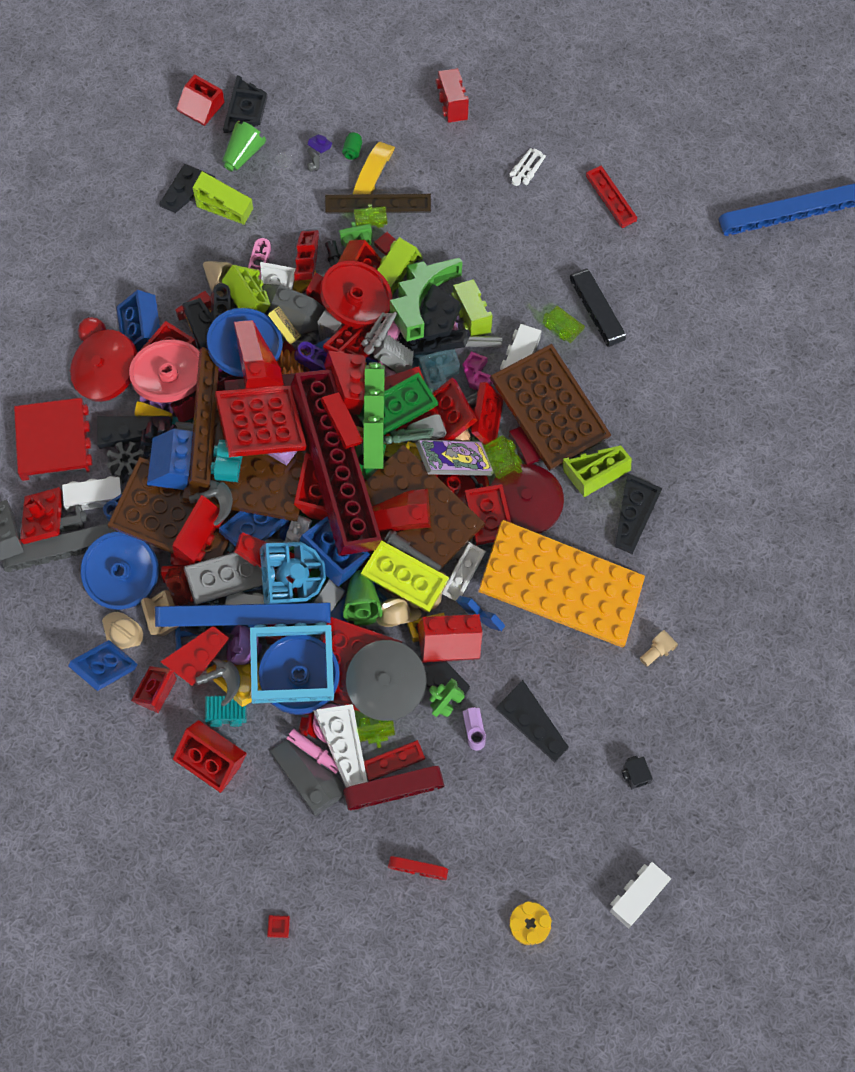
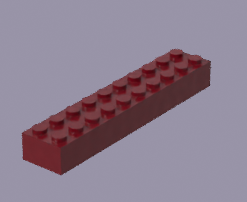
M332 369L295 373L291 382V388L338 554L341 556L374 551L382 539L355 447L344 448L321 402L322 397L338 393Z

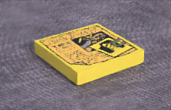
M279 306L269 313L268 316L289 344L294 343L301 336Z

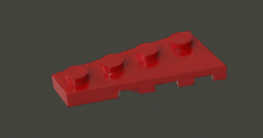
M242 532L234 552L252 565L261 568L260 548L267 542ZM289 552L290 558H295L294 554ZM290 575L286 577L289 582L292 583L294 581ZM294 587V589L292 588V591L295 592V595L298 597L297 587Z

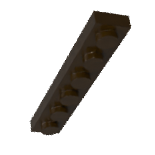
M431 194L325 195V213H431Z

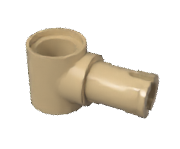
M663 630L653 639L651 648L640 657V661L648 667L659 656H668V652L670 650L673 651L678 646V643Z

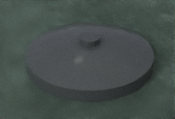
M380 640L363 647L351 660L346 674L347 692L354 706L364 715L380 721L397 720L410 714L421 702L427 684L425 667L419 656L405 644L392 640Z

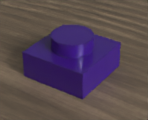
M318 134L310 138L307 145L323 153L331 148L332 142L327 140L325 136Z

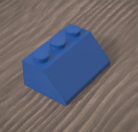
M136 290L116 308L120 332L134 343L137 352H139L160 328L156 296Z
M172 429L153 438L147 485L180 490L187 488L193 431Z
M328 516L302 534L299 541L316 550L325 563V575L337 587L352 577L370 555L368 552H360L339 556Z

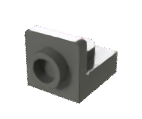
M75 505V516L65 515L61 518V532L85 528L84 522L87 521L85 510L82 511L80 505Z

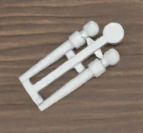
M530 148L509 173V177L512 178V184L515 186L520 185L521 178L523 177L522 183L528 185L546 156L541 151ZM530 153H533L532 157L529 159L527 164L524 165V162L526 161ZM536 157H541L539 161L535 164V166L533 168H530V165L533 163Z

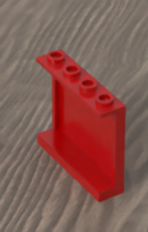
M82 398L14 406L18 475L22 481L30 480L29 475L82 468L90 472L89 466L93 465L91 454L88 453V449H91L90 437L87 438V432H90L89 421H86L89 409L88 405L84 404Z

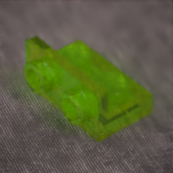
M556 306L550 313L546 312L543 317L545 327L555 331L560 339L563 341L567 340L569 343H572L585 329L583 324L559 306Z
M502 435L484 446L494 474L498 479L514 470L518 473L522 472L520 466L522 461L515 453L516 446L511 439L508 440Z

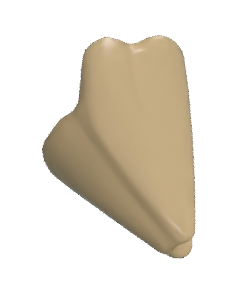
M205 261L203 263L211 291H213L217 284L222 283L221 280L233 264L217 261ZM217 291V294L223 297V292Z

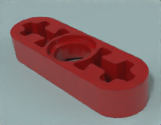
M394 856L390 857L388 868L410 874H415L416 872L420 873V876L447 880L449 869L442 866Z

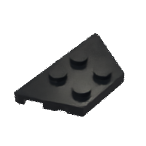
M238 75L224 122L223 133L233 132L237 121H240V124L246 122L253 127L261 125L267 93L262 89L256 88L252 83H246Z
M432 284L420 311L424 321V337L409 341L410 344H416V341L421 339L430 341L437 337L450 336L461 309V303Z

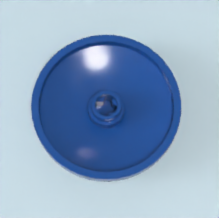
M236 308L222 313L212 322L207 333V350L212 361L224 372L237 377H243L234 322L253 320L276 361L279 360L283 342L280 330L270 317L254 309Z
M121 532L108 533L95 540L87 549L81 564V579L86 592L96 603L109 609L124 610L141 604L143 598H148L151 595L158 580V561L151 546L142 540Z
M291 635L276 641L265 652L260 663L259 682L261 690L327 688L326 644L309 635ZM332 652L335 694L340 672L338 661ZM329 701L271 704L283 712L303 715L321 709Z

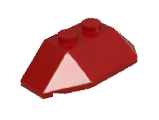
M344 325L323 345V349L327 353L328 351L366 356L367 358L369 355L364 352L365 347L361 343L365 340V336L372 327L356 328Z

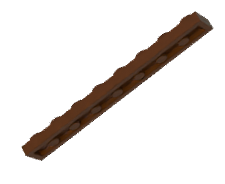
M202 347L199 351L189 484L207 488L210 485L216 410L215 391H217L219 367L210 358L207 348Z

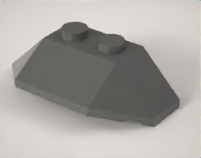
M263 284L262 289L267 292L270 307L264 314L268 316L271 311L279 306L300 335L318 330V320L326 310L323 305L309 296L282 285Z

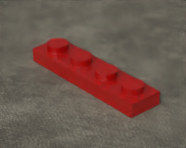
M602 165L586 172L587 179L621 228L637 222L638 217Z

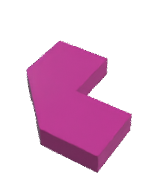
M472 351L462 365L469 387L478 391L480 382H487L490 386L493 383L490 380L491 375L481 372L488 362L487 357Z

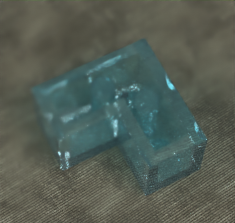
M455 349L419 357V368L425 383L432 393L446 383L445 377L459 374L460 363Z

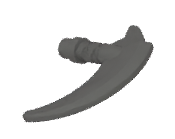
M210 480L209 490L195 493L189 496V500L193 504L198 502L201 495L206 498L215 496L220 504L219 515L214 521L216 526L229 515L232 509L233 498L229 487L224 482L219 483Z
M213 659V663L217 666L216 670L200 674L195 679L199 685L222 676L227 683V693L221 703L222 706H225L235 697L239 690L240 675L236 666L231 661L225 662Z

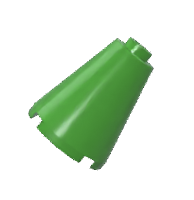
M240 121L236 122L222 160L224 167L231 172L233 170L237 171L267 141L265 136L263 138L259 136L261 133L259 130L246 122L240 124Z
M358 570L350 578L343 616L348 622L349 620L354 621V625H369L375 623L376 618L379 616L381 618L382 607L373 582L361 575L362 570Z

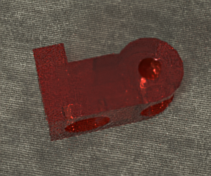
M185 566L169 569L164 578L176 605L194 602L184 571Z

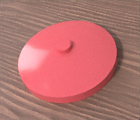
M162 340L146 346L137 353L130 365L129 376L134 390L143 398L160 403L174 402L189 396L196 390L199 350L193 345L180 340Z

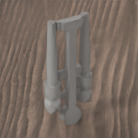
M397 312L382 313L370 332L367 333L365 340L361 343L365 347L364 352L367 355L374 351V346L380 347L381 341L386 337V333L394 321ZM383 317H386L385 320L383 321V323L381 324L380 328L378 329V331H376L377 328L379 327V325H380V323H381Z

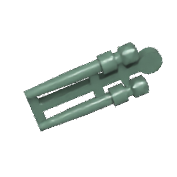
M434 429L393 430L390 432V436H384V443L391 444L392 442L401 443L402 441L428 439L432 437Z

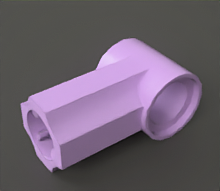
M468 708L463 711L468 745L472 750L478 751L485 746L486 742L480 708ZM474 736H479L482 738V740L480 742H474L471 738Z

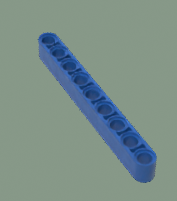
M855 183L722 214L718 221L724 235L729 236V234L746 232L745 230L760 229L762 226L777 225L779 222L794 221L796 218L799 220L812 217V215L825 214L828 211L845 209L844 207H855Z
M328 602L155 607V627L331 623V605Z

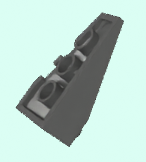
M288 740L270 751L315 817L345 797L343 792L345 787L338 777L322 765H319L314 759Z

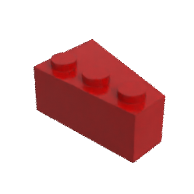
M212 626L160 662L191 686H194L196 683L195 677L205 672L230 638L215 626Z

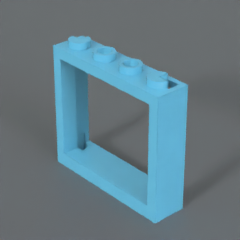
M320 622L314 626L298 623L295 626L276 624L275 627H267L260 624L250 628L252 704L334 701L331 625ZM325 634L327 688L258 691L257 637Z

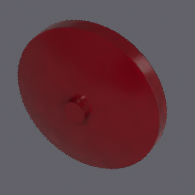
M518 464L506 468L493 480L491 486L503 485L512 524L540 534L551 528L559 519L563 510L564 494L559 481L548 470L533 464Z

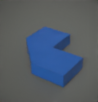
M459 596L456 600L468 614H479L480 621L489 628L502 631L505 627V624L495 613L483 611L472 598Z

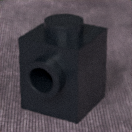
M633 756L626 760L627 762H625L621 772L625 782H629L631 790L652 782L653 778L644 756L640 758Z

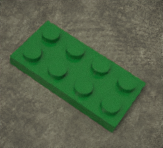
M419 372L384 391V435L438 406L436 398ZM364 403L360 415L356 414L357 418L359 419L363 427Z

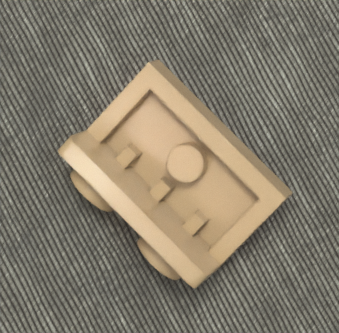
M164 590L152 599L143 598L141 600L151 635L165 636L179 627H155V607L174 606L170 591Z

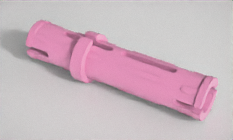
M296 729L290 732L287 740L316 759L319 765L323 764L333 771L334 774H337L339 770L328 750L324 751L296 731Z

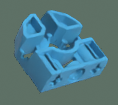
M302 542L265 543L260 548L264 604L304 603L320 592L326 579L325 563L316 550ZM294 546L295 558H290L289 547ZM319 568V571H321L320 577L309 578V569ZM290 575L294 581L292 583L289 582L286 578ZM294 587H297L298 598H293L292 588L294 589Z

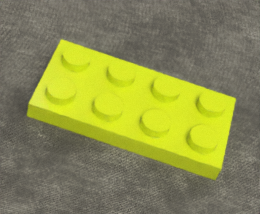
M383 541L374 550L361 572L362 576L427 612L431 611L449 580L448 576Z

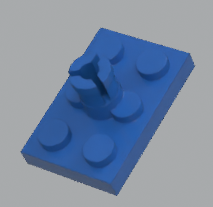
M240 511L219 528V533L235 546L242 532L266 541L284 526L288 520Z
M108 640L71 660L68 667L95 690L99 691L134 671L138 664Z

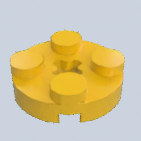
M525 902L517 906L510 916L511 933L521 944H539L549 935L552 920L548 911L538 903ZM534 919L536 927L527 929L525 920Z

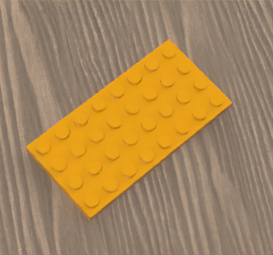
M502 520L478 592L616 646L624 647L645 576Z

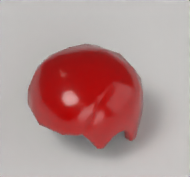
M85 318L79 324V339L84 341L92 334L106 330V326L98 318Z

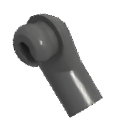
M310 147L307 152L312 162H309L307 166L308 170L313 172L319 169L320 156L315 149Z

